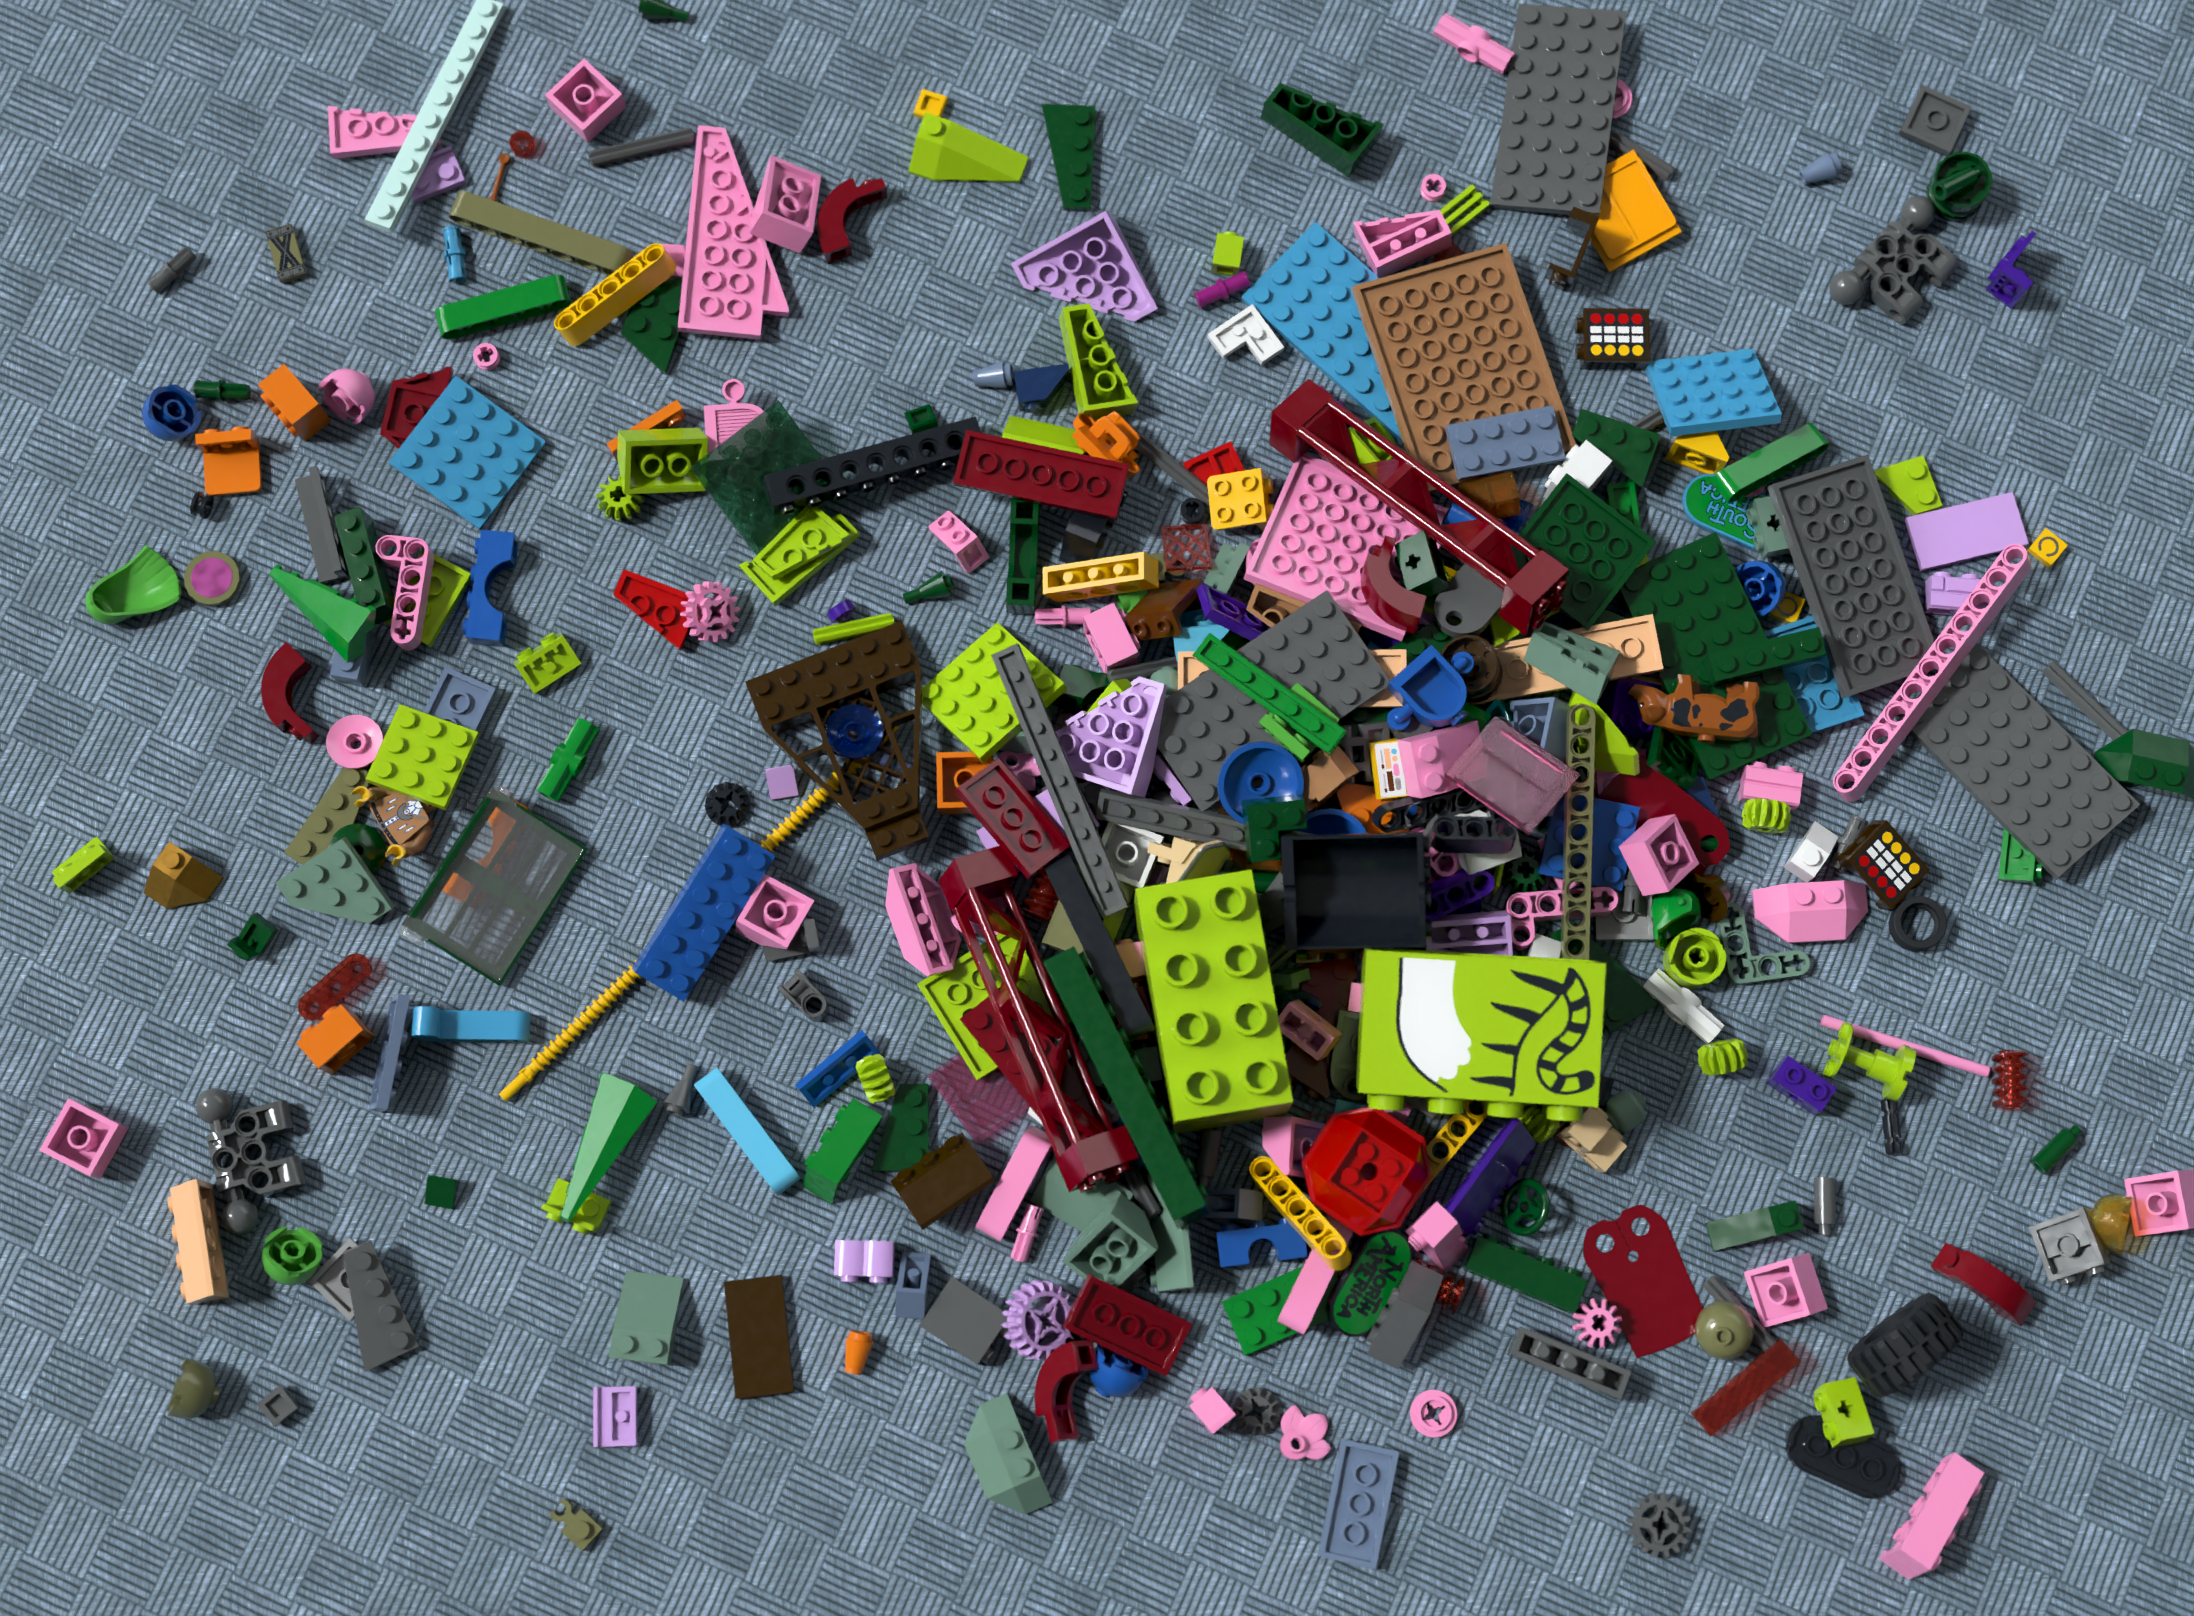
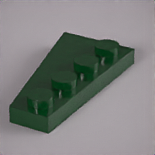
M1042 104V112L1063 211L1091 212L1096 106Z
M1572 921L1570 923L1572 925H1577L1575 921ZM1561 929L1550 934L1548 937L1561 942ZM1590 937L1589 960L1606 964L1603 1025L1608 1033H1611L1659 1003ZM1572 939L1568 943V951L1570 953H1578L1582 949V941L1580 939Z

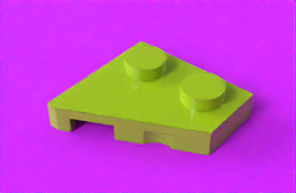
M1924 455L1874 470L1877 480L1890 490L1889 494L1893 498L1903 503L1904 508L1912 516L1935 511L1943 506Z

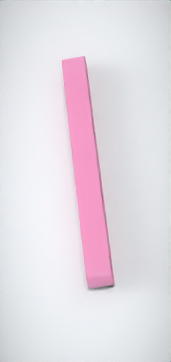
M2011 544L2003 549L1833 778V784L1843 800L1854 802L1862 797L2031 570V561L2026 549L2022 545ZM2022 558L2021 562L2011 564L2013 559ZM1999 580L2006 581L2002 586H1994ZM1983 602L1989 603L1986 608L1977 609L1979 604ZM1972 625L1968 631H1960L1963 626ZM1955 647V650L1952 653H1943L1944 650H1946L1947 648ZM1933 669L1939 670L1934 676H1926ZM1922 692L1920 697L1910 699L1913 693ZM1899 714L1905 715L1901 721H1893L1895 716ZM1888 737L1885 743L1876 744L1879 738ZM1871 759L1869 765L1865 767L1859 766L1863 760ZM1849 781L1855 782L1851 788L1842 789L1845 783Z

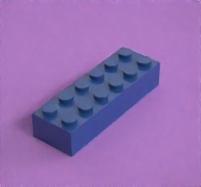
M722 824L631 969L641 977L684 1002L774 860L775 855L729 826Z

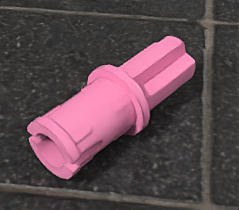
M1062 605L1061 608H1037L1035 610L1036 625H1062V628H1065V625L1083 624V617L1091 613L1090 607L1065 608V605Z
M1029 1203L1026 1204L1020 1227L1016 1228L1018 1234L1011 1253L1012 1259L1019 1262L1027 1261L1034 1237L1039 1235L1036 1232L1044 1208Z

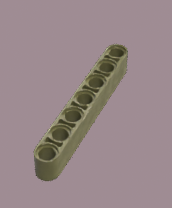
M466 191L458 192L448 215L452 221L460 225L607 276L631 260L633 252L623 245Z

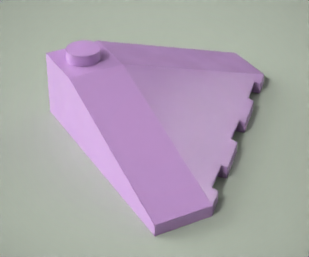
M1110 209L1011 263L1022 286L1034 291L1035 288L1051 292L1050 296L1068 302L1074 299L1083 303H1089L1094 310L1108 313V311L1125 315L1124 319L1133 322L1158 309Z
M1138 677L1131 681L1132 687L1119 694L1118 691H1114L1099 700L1097 708L1087 714L1085 711H1081L1066 720V726L1056 733L1075 777L1131 795L1145 797L1154 768L1167 685Z

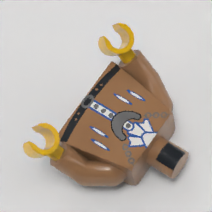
M358 786L353 790L351 795L359 794L363 798L358 799L354 803L355 806L361 807L367 800L371 802L368 804V807L391 844L387 849L385 857L391 854L397 856L393 859V866H398L402 858H408L424 849L432 834L431 829L435 826L429 812L437 807L381 787L367 789L364 786Z

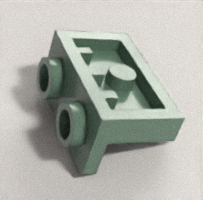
M1240 542L1238 547L1235 548L1224 543L1204 583L1229 595L1242 570L1250 546Z

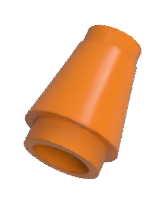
M850 1330L849 1336L845 1338V1372L862 1375V1370L874 1344L872 1341L873 1334L859 1330Z

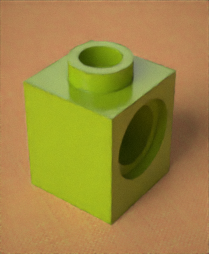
M1229 231L1223 234L1217 233L1211 273L1226 276L1239 274L1244 237Z

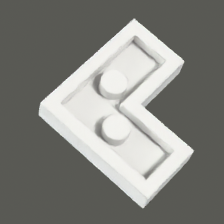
M1253 304L1208 333L1207 336L1223 359L1245 344L1261 366L1284 351V346Z

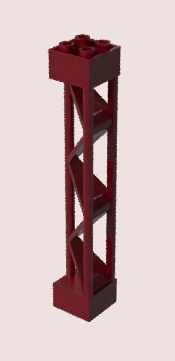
M1310 379L1306 380L1272 411L1270 446L1293 463L1309 449H1312L1419 530H1424L1438 544L1504 592L1499 616L1526 636L1533 628L1537 630L1544 623L1547 614L1551 611L1555 612L1561 607L1564 602L1563 593L1568 585L1566 581L1568 568L1545 551H1540L1336 402L1332 395ZM1346 423L1394 457V459L1359 465ZM1427 482L1477 518V520L1440 525ZM1511 544L1531 558L1520 571Z
M1000 846L954 858L939 879V883L951 911L956 916L1057 1157L1056 1162L1069 1193L1078 1189L1081 1193L1097 1187L1096 1183L1105 1181L1106 1184H1111L1122 1178L1121 1174L1131 1170V1164L1139 1156L1126 1126L1113 1128L1010 886L1018 875L1013 861ZM1003 896L1011 918L989 900ZM970 921L980 925L1002 978L999 990ZM994 931L1018 940L1009 965ZM1025 951L1053 1017L1018 989L1017 981ZM1011 1020L1021 1023L1044 1077L1041 1090ZM1036 1030L1060 1040L1051 1064ZM1067 1050L1097 1120L1061 1091L1059 1085ZM1053 1120L1062 1123L1072 1144L1067 1150H1065ZM1079 1131L1086 1133L1091 1137L1082 1139Z

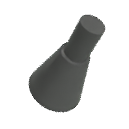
M687 1064L682 1079L679 1080L663 1102V1105L667 1107L666 1112L677 1117H682L683 1114H690L692 1083L698 1070L696 1065Z

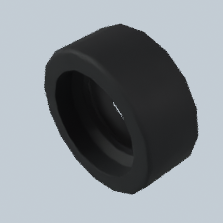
M1913 896L1902 901L1891 912L1888 922L1889 932L1894 942L1901 948L1912 952L1925 951L1938 944L1944 937L1947 928L1946 914L1942 907L1933 899L1924 896ZM1911 908L1925 909L1934 920L1933 933L1924 940L1911 939L1902 929V917Z

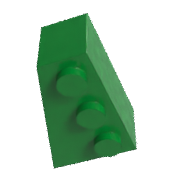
M854 1098L848 1106L843 1104L835 1116L837 1123L833 1129L828 1127L819 1141L822 1143L821 1147L817 1152L812 1150L804 1163L807 1166L803 1188L833 1204L838 1188L844 1180L847 1181L851 1174L850 1170L857 1159L861 1158L878 1130L882 1115Z

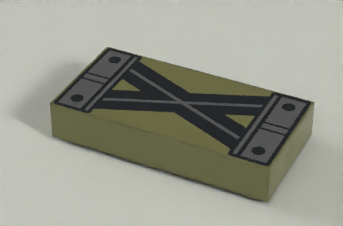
M287 224L265 231L281 284L308 276L293 225Z

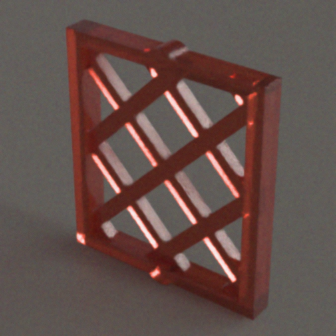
M1207 524L1161 526L1166 572H1190L1191 570L1212 569ZM1188 530H1200L1195 536L1188 532ZM1169 531H1181L1176 537L1169 533ZM1184 534L1191 538L1187 545L1179 540ZM1202 534H1204L1205 543L1198 539ZM1166 536L1172 540L1168 545L1166 541ZM1194 542L1202 546L1198 552L1190 548ZM1175 543L1183 548L1178 554L1171 549ZM1205 550L1207 560L1201 556ZM1186 551L1193 555L1189 561L1181 557ZM1168 552L1174 556V558L1170 562ZM1199 559L1204 565H1192V563ZM1177 560L1185 564L1183 566H1173Z

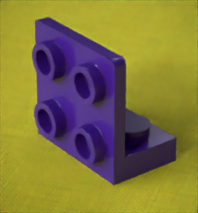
M2031 231L2026 238L2021 235L1988 276L1991 282L1985 290L2010 309L2014 307L2033 283L2023 270L2016 269L2012 264L2036 235L2034 231Z
M1630 677L1609 681L1597 705L1622 734L1652 740L1654 725H1648L1642 721L1636 700L1627 693L1635 684L1650 686L1660 691L1662 686Z

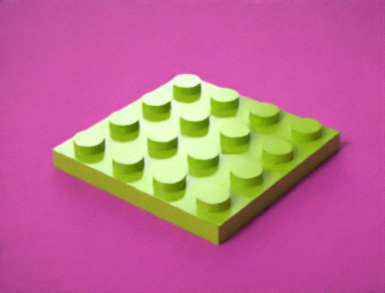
M998 622L922 687V705L982 763H985L1022 730L991 656L992 654L1019 644L1046 708L1067 690L1063 681Z
M999 933L996 937L1009 965L1018 940ZM984 942L980 947L997 988H999L1002 978L988 944ZM1025 951L1017 981L1018 989L1053 1017ZM968 952L955 960L953 970L929 976L917 985L978 1082L999 1068L960 1021V1018L989 996L971 952ZM1055 990L1070 1025L1071 1023H1073V1021L1068 1011L1066 1010L1059 994Z

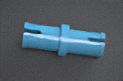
M447 226L443 228L445 251L443 254L448 264L449 282L454 284L463 283L467 280L464 266L466 251L462 247L461 228Z

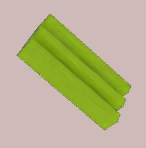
M1473 184L1440 209L1444 217L1470 195L1472 196L1470 200L1445 219L1447 225H1449L1476 202L1479 204L1477 208L1450 229L1452 236L1490 206V203L1482 198L1483 195L1475 190L1476 187Z

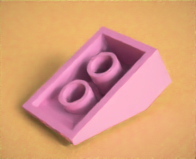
M771 155L753 211L750 234L801 253L813 234L821 175Z
M1476 720L1459 724L1455 727L1451 726L1397 740L1408 796L1425 798L1451 791L1486 777L1485 757L1478 721Z

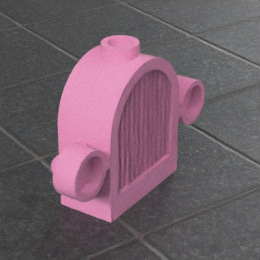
M730 379L724 383L722 388L723 395L730 404L704 406L705 433L708 438L707 461L710 465L731 464L728 468L729 479L736 485H744L751 477L750 469L745 463L757 461L770 451L774 439H780L778 422L771 423L768 415L758 406L741 403L745 396V388L739 380Z

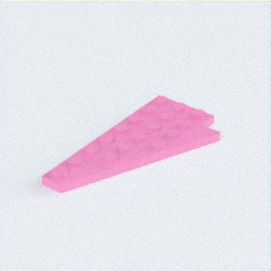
M698 125L678 331L760 340L763 314L788 317L789 307L765 239L750 234L754 208L726 128Z

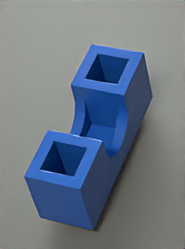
M1285 1218L1278 1220L1279 1225L1267 1226V1221L1250 1223V1228L1239 1229L1238 1224L1221 1226V1232H1216L1215 1234L1220 1269L1249 1265V1248L1252 1243L1259 1240L1272 1244L1276 1251L1277 1262L1304 1259L1308 1257L1306 1241Z

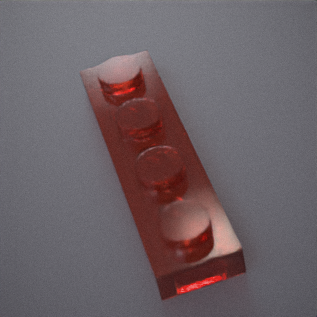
M1780 1338L1690 1413L1711 1437L1801 1361Z

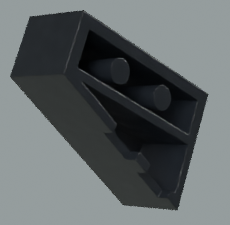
M1126 491L1123 493L1120 507L1124 506L1128 492ZM1074 511L1065 530L1059 561L1068 564L1096 559L1099 550H1102L1106 543L1108 529L1113 528L1116 520Z

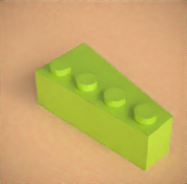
M1090 304L1062 307L1059 324L1067 362L1069 363L1078 414L1082 412L1083 416L1090 415L1095 420L1107 416L1114 411L1121 416L1134 414L1138 401L1135 395L1131 393L1127 384L1128 381L1115 360L1116 356L1112 348H1109L1104 338L1105 334Z

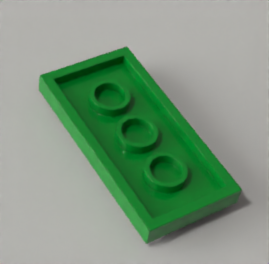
M1303 1266L1221 1301L1244 1356L1298 1333L1277 1322ZM1335 1271L1308 1328L1330 1318L1329 1311L1327 1310V1301L1339 1280Z

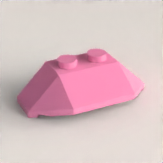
M916 863L889 870L885 906L904 959L928 977L954 969V962L959 951L961 938L958 930L951 922L952 913L941 886L928 874L921 871V868Z
M1845 880L1787 883L1752 890L1754 919L1762 923L1786 943L1845 940L1868 912L1866 885L1864 883Z

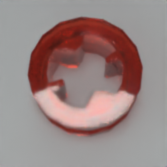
M517 131L509 139V145L516 157L528 158L534 153L536 145L529 132ZM521 140H526L528 144L527 147L523 146L524 149H519L517 145L518 142L521 143Z

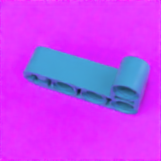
M429 1006L413 1007L412 1037L419 1041L529 1042V1012L441 1010L440 1008Z

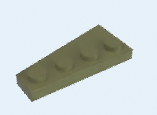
M343 768L285 850L284 853L303 865L327 849L333 835L339 829L346 825L355 824L359 811L362 810L363 806L357 807L354 803L358 799L363 798L359 794L351 795V793L358 786H364L367 789L371 787L372 784L367 783L365 779L368 771L363 768Z

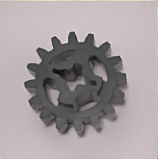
M1648 1493L1647 1502L1642 1498H1638L1639 1507L1630 1506L1629 1508L1634 1513L1633 1518H1626V1522L1632 1524V1528L1626 1530V1533L1635 1535L1631 1542L1632 1545L1642 1544L1640 1552L1645 1554L1650 1549L1651 1557L1657 1558L1659 1551L1666 1558L1669 1557V1549L1675 1553L1680 1552L1677 1544L1679 1542L1687 1544L1688 1541L1683 1537V1534L1691 1532L1690 1528L1685 1527V1522H1688L1691 1518L1689 1516H1682V1512L1686 1507L1684 1505L1676 1507L1677 1498L1671 1497L1666 1501L1665 1493H1660L1658 1499L1655 1498L1653 1493ZM1654 1506L1651 1514L1647 1517H1641L1647 1508ZM1668 1509L1675 1515L1677 1523H1674L1668 1516ZM1660 1517V1522L1664 1523L1665 1527L1664 1529H1659L1657 1534V1528L1652 1527L1653 1521H1658ZM1640 1527L1644 1528L1648 1533L1650 1543L1642 1536ZM1671 1533H1675V1536L1670 1542L1662 1545V1543H1664L1665 1537H1667Z

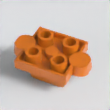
M1114 411L1097 420L1090 415L1083 416L1082 412L1076 416L1073 421L1076 431L1072 434V437L1077 441V445L1082 451L1093 457L1129 464L1130 469L1127 480L1140 471L1138 464L1135 462L1140 456L1134 451L1140 437L1120 414Z

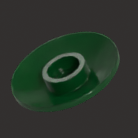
M350 824L339 829L333 835L329 847L346 836L353 847H362L363 854L360 857L372 874H376L386 858V846L382 836L374 828L365 824Z

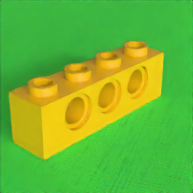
M1145 552L1043 567V595L1057 603L1159 588L1158 560Z

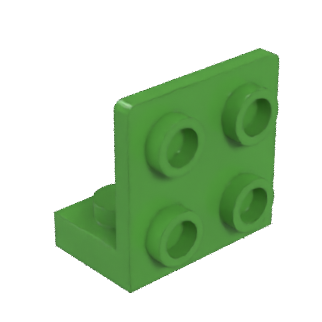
M1296 683L1290 689L1294 694L1338 724L1339 718L1299 683ZM1266 713L1259 721V726L1301 763L1317 747L1289 727L1275 714Z

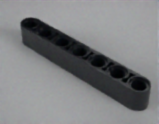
M1070 854L1045 866L1044 869L1128 1040L1131 1042L1155 1030L1154 1023Z

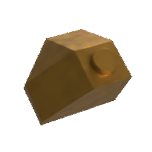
M169 841L152 864L143 893L166 909H172L180 905L207 902L224 878Z

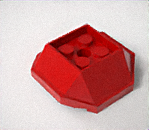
M1369 1106L1332 1113L1301 1161L1310 1202L1360 1236L1400 1227L1431 1179L1425 1138L1385 1111L1372 1109ZM1366 1163H1373L1375 1166L1374 1176L1369 1179L1363 1178L1361 1175L1362 1166Z

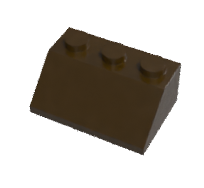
M962 1132L957 1136L950 1137L943 1146L934 1152L925 1154L919 1162L910 1168L901 1170L890 1182L921 1229L924 1230L995 1182V1179Z

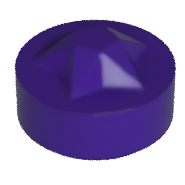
M847 599L831 608L827 612V616L832 623L846 622L851 618V614L856 608L851 600Z

